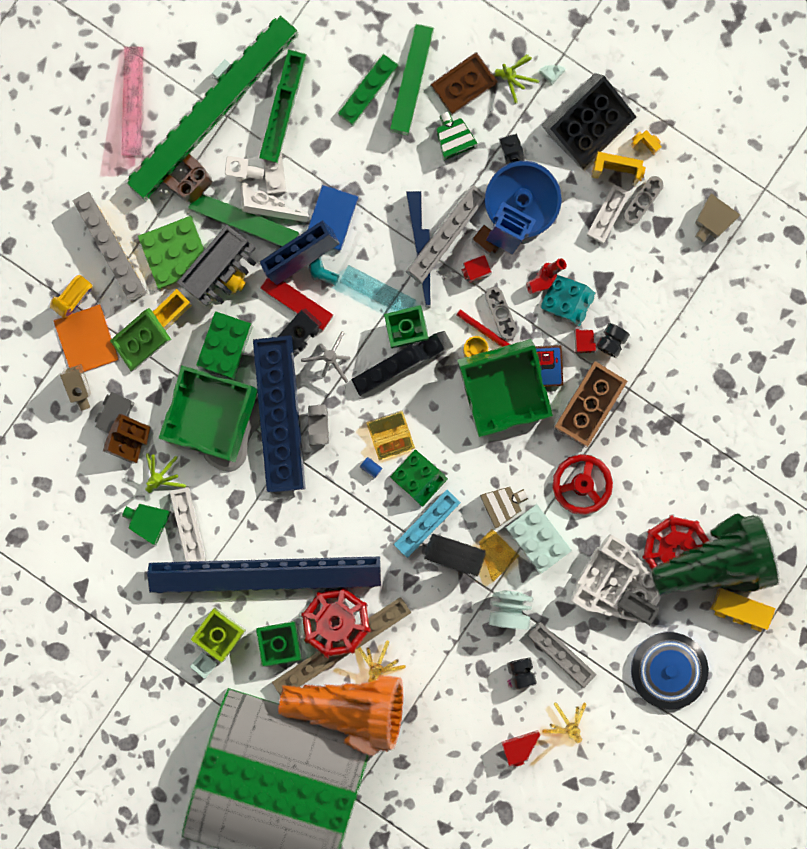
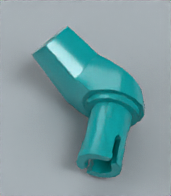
M322 257L308 264L313 280H322L336 286L340 274L324 269Z

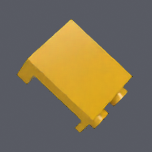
M598 151L594 160L591 178L599 179L602 169L633 174L632 186H636L644 178L646 167L643 166V160Z

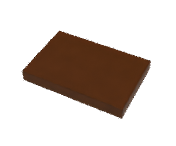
M475 52L432 82L430 86L453 116L497 85L498 81L479 54Z

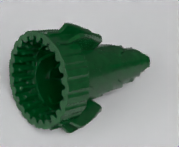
M739 513L730 516L710 530L711 536L717 538L716 540L702 543V547L684 551L679 556L669 559L668 562L657 565L651 571L659 596L676 591H690L699 588L703 591L721 586V589L754 592L779 584V574L773 547L762 519L758 515L744 517Z

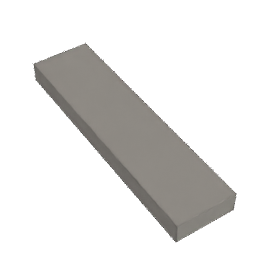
M541 622L528 633L527 636L582 688H585L597 675Z

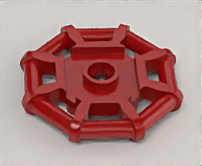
M669 515V518L652 529H648L642 559L653 570L657 566L653 558L659 557L662 563L668 562L669 559L677 557L675 552H672V549L676 548L677 545L680 546L683 552L702 547V544L697 545L691 535L694 531L702 543L709 542L710 540L700 526L699 521ZM676 525L688 527L689 529L687 533L676 531ZM670 526L671 532L664 537L658 534ZM656 539L659 541L657 553H652L654 540Z
M345 587L338 590L317 592L316 597L307 609L301 613L305 635L304 642L321 652L325 658L348 653L354 654L356 648L371 631V628H369L367 603L354 596ZM339 597L338 602L333 604L327 603L325 600ZM347 599L355 606L350 609L343 603ZM321 603L323 607L317 615L312 614ZM360 612L361 625L355 624V613ZM340 618L339 626L332 627L333 623L331 620ZM310 620H315L317 627L314 632H312ZM354 630H358L359 633L350 642L348 640L349 636ZM319 635L327 640L326 646L316 640ZM344 641L346 645L332 648L334 642L340 643Z

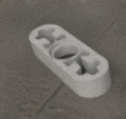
M650 177L626 209L623 218L628 225L637 224L661 192L664 184L660 177ZM650 182H658L657 186L659 189L655 188L651 194L648 193L652 186ZM640 196L648 198L649 203L646 206L639 204L638 198ZM636 207L640 209L635 215L637 219H628V212L633 213Z
M491 287L486 292V301L500 336L505 340H512L517 334L513 317L502 290L498 287ZM492 291L499 293L497 297L498 303L503 302V304L497 305L495 308L492 307V305L496 304L494 299L489 298ZM499 308H503L507 312V316L503 319H499L496 316V311ZM510 319V322H507V325L509 329L513 328L514 330L511 332V336H508V334L503 333V331H505L504 324L500 326L499 323H503Z

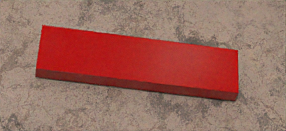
M267 277L260 287L262 291L297 314L300 310L306 308L322 323L319 327L322 331H324L334 314L284 281L276 285Z

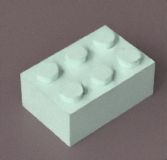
M537 504L505 527L540 574L572 551Z

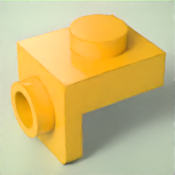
M647 130L643 133L639 131L632 138V148L642 142L653 155L662 147L659 138L656 135H651Z

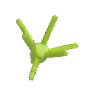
M528 54L513 66L507 67L506 64H502L503 69H495L494 72L495 76L507 80L515 104L518 103L512 83L522 90L525 89L515 78L539 83L537 79L516 74V68L532 60V57H529Z
M146 453L151 474L145 488L148 493H152L160 485L186 487L185 484L168 482L178 478L177 474L167 478L162 477L178 459L177 456H174L159 474L155 472V455L152 454L150 458V454Z

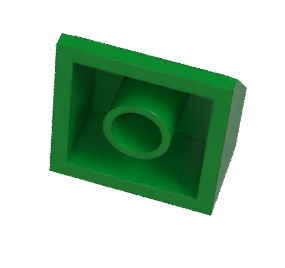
M421 305L384 314L391 349L429 340L426 320Z

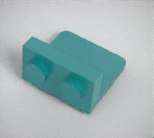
M557 275L542 301L541 309L566 318L573 325L580 327L586 318L589 306L594 301L596 292L583 283Z

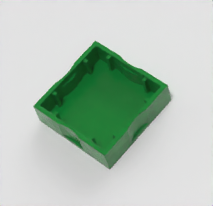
M532 339L457 360L473 422L479 437L506 430L514 425L527 424L553 416L548 394L542 382L541 367L536 347Z
M182 365L173 391L172 403L166 413L158 439L236 462L258 393L257 388L230 379L212 376L206 372Z

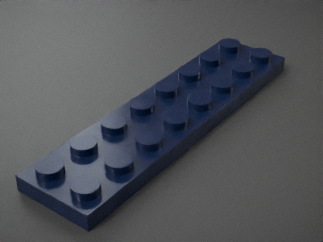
M292 336L253 339L267 492L304 490L306 486Z

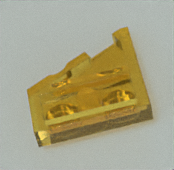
M493 529L478 542L480 548L486 551L484 560L493 582L520 556Z

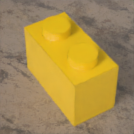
M176 289L153 313L166 331L192 304Z

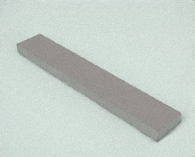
M474 184L466 191L405 271L419 284L425 280L485 201V194Z

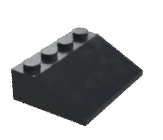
M594 73L541 126L581 169H585L595 159L598 151L602 152L637 116L604 75Z

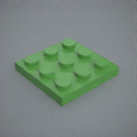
M191 215L138 235L158 289L177 283L204 251Z

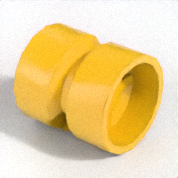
M480 336L470 337L464 344V357L488 351V343Z

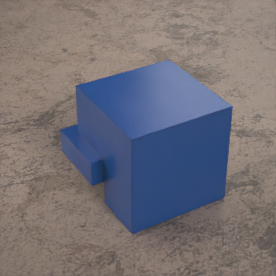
M502 202L493 218L495 223L486 240L513 255L523 238H527L536 220Z

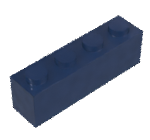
M322 220L261 260L260 264L266 277L278 285L340 243L333 229Z

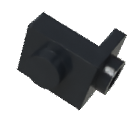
M517 133L499 138V144L506 165L516 161H525L523 148Z

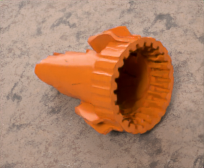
M380 675L378 680L363 684H324V687L303 685V687L283 685L278 712L280 715L288 718L310 721V724L322 725L326 728L349 734L350 736L345 738L344 744L374 756L379 751L393 750L397 743L403 713V681L401 677Z

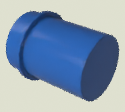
M369 457L360 465L362 471L364 470L374 479L383 469Z

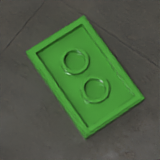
M148 308L116 334L110 342L130 371H134L168 343L171 338L152 310Z

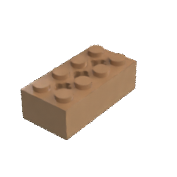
M594 361L555 424L554 429L587 448L628 381ZM602 384L603 390H605L604 393L602 391L600 393L597 392L596 385ZM592 400L595 408L588 409L586 401ZM576 417H583L585 425H577Z

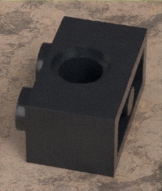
M305 308L300 310L278 337L292 336L293 353L302 352L308 346L307 341L309 338H314L321 331L319 327L322 323ZM299 327L304 329L305 334L303 337L297 334Z

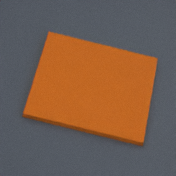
M100 304L73 313L69 317L53 320L69 368L82 364L85 372L119 360L116 349L110 342L112 337Z

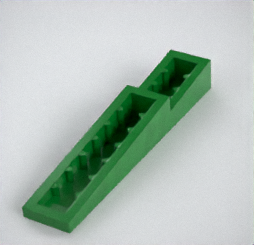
M415 24L390 132L409 136L434 27Z
M289 49L287 51L259 159L275 163L279 161L307 60V54Z
M202 194L195 202L190 203L188 207L192 211L279 247L286 245L300 235L295 230L255 214L242 212L240 208Z

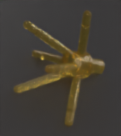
M388 640L377 663H373L369 647L366 648L367 655L361 647L358 648V651L370 667L368 682L377 680L382 673L406 668L405 665L394 666L399 662L398 659L385 667L381 665L390 643Z
M555 702L554 706L566 723V726L563 728L551 723L549 726L554 729H543L542 732L564 733L569 738H573L576 743H580L582 737L580 736L581 730L578 725L587 704L584 702L580 711L579 707H576L574 722L570 723L558 703Z

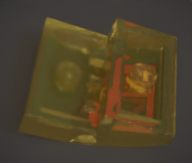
M403 410L366 422L379 460L415 449Z

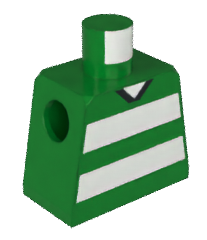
M450 112L439 116L442 126L438 127L436 132L444 161L477 148L478 143L462 118L453 121Z

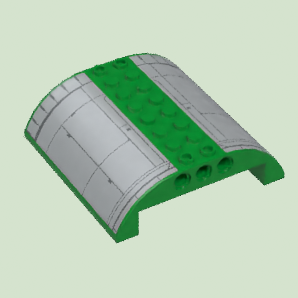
M228 688L204 753L188 805L181 837L218 849H341L369 755L352 748L348 744H344V740L350 736L349 734L329 729L322 725L310 724V721L282 716L278 712L279 703Z

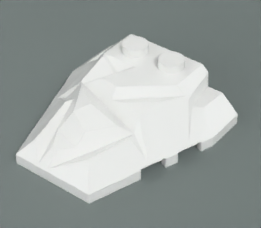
M609 534L601 546L595 549L576 581V588L572 594L571 601L590 612L644 623L617 606L625 590L632 591L654 606H657L662 595L659 596L651 572H648L643 566L642 561L630 550L631 548L625 542Z

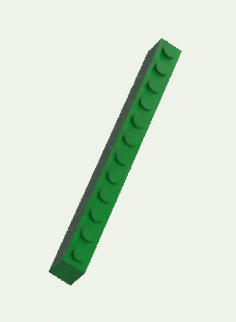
M281 15L269 23V28L265 33L261 32L257 36L256 42L252 47L248 46L244 50V56L240 60L237 59L230 66L231 70L227 74L224 73L217 81L218 84L214 88L211 87L205 93V98L201 102L198 101L192 107L193 111L189 116L185 115L180 120L178 128L176 130L172 129L167 134V140L155 147L154 154L150 158L147 157L141 163L142 167L128 177V186L145 201L154 194L164 183L163 180L175 171L183 162L182 160L197 147L298 36L297 29Z

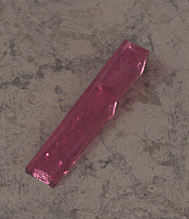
M124 47L121 155L123 158H142L144 47Z

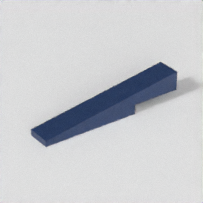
M406 191L416 255L418 256L430 240V229H422L421 191ZM429 273L422 282L425 307L431 306Z

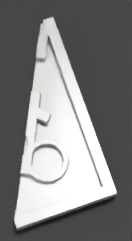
M241 183L242 212L307 222L309 214L298 208L295 211L285 207L286 202L267 195L261 190L254 192L247 188L248 184Z

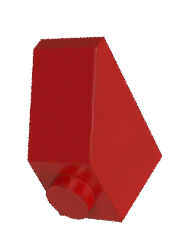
M538 730L501 741L509 766L518 767L525 764L524 761L528 760L540 737Z

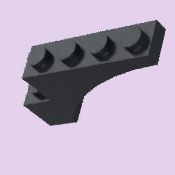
M445 330L431 335L429 340L409 345L352 378L351 381L359 396H362L410 369L453 348V345Z

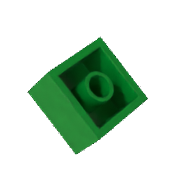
M296 621L256 628L262 667L302 659Z

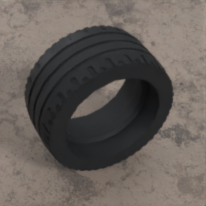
M432 533L424 559L478 577L486 551Z

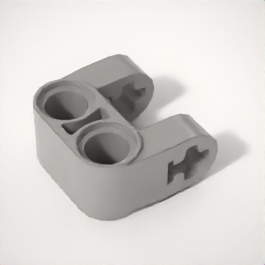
M326 405L308 406L310 445L329 444L328 410Z

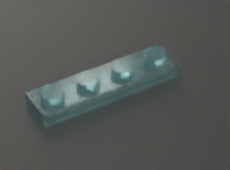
M348 265L340 280V283L394 311L411 308L416 302V299Z

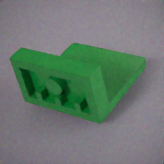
M414 450L390 476L395 483L422 507L448 480L435 465L417 450Z

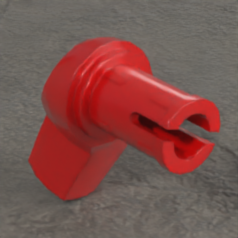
M558 258L553 263H545L540 268L536 278L526 283L529 294L548 289L556 279L557 273L566 269V261Z

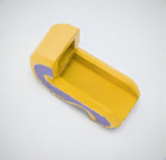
M76 275L59 297L52 298L50 308L62 318L69 317L81 304L83 298L91 292L92 284L83 276Z

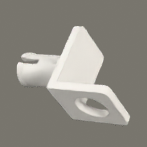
M227 156L225 175L237 177L239 182L246 179V177L262 180L264 168L248 166V159ZM236 161L239 163L238 172H233L230 169L231 162Z

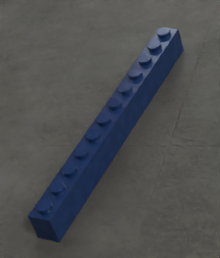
M380 556L153 562L148 565L147 578L149 593L220 592L228 590L258 591L265 589L296 590L301 588L335 589L337 587L373 588L381 586Z

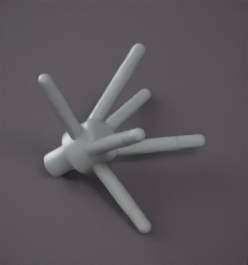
M341 331L332 350H327L320 343L319 346L323 350L324 355L302 358L301 362L324 360L326 363L322 377L326 376L329 364H333L344 382L347 383L348 379L336 363V360H350L351 358L349 356L336 355L335 353L344 335V331Z

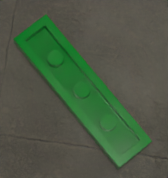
M382 54L338 112V115L354 126L398 68V64L385 54Z

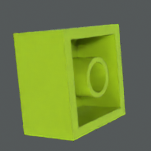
M213 608L190 640L222 663L246 632V629L217 608Z

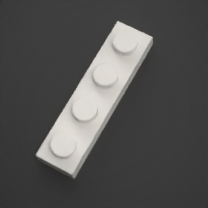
M189 487L170 491L186 562L206 561Z

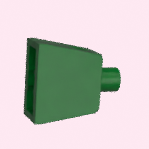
M139 503L136 510L126 506L122 517L131 520L128 527L131 531L149 543L157 545L171 511Z

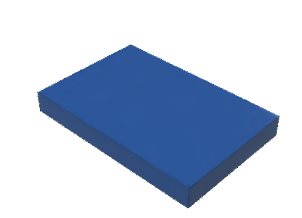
M322 185L308 229L323 220L333 229L340 243L333 249L341 251L359 196Z

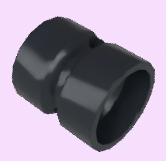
M608 323L603 332L605 337L599 339L596 348L611 357L617 358L622 350L620 345L626 343L630 334L623 328Z
M531 657L507 663L509 674L513 676L510 679L513 690L537 684L535 673L531 672L533 669Z

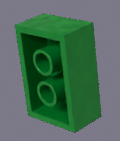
M215 311L196 366L234 380L253 325Z

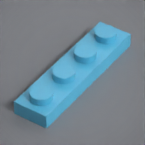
M446 490L397 540L394 546L408 558L461 502Z

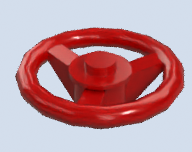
M578 454L568 457L559 464L553 475L552 488L555 499L564 509L573 514L588 515L599 511L607 504L612 495L613 479L610 470L603 461L592 455ZM577 462H586L583 473L575 475L571 483L560 485L561 476L566 468ZM593 465L600 469L606 482L605 492L601 498L594 490V481L591 477ZM573 491L579 496L588 495L595 504L588 507H576L567 502L562 493Z

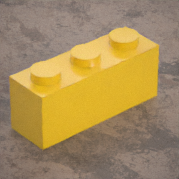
M718 588L710 610L715 611L714 615L724 619L726 616L732 617V622L744 625L745 622L751 624V629L762 632V629H769L776 608Z

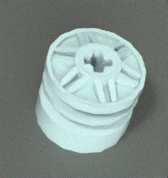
M506 590L493 592L492 597H498L501 600L500 602L491 603L500 608L499 611L490 612L489 625L529 630L530 617L523 615L522 611L531 610L532 607L523 605V602H532L533 597L522 592Z

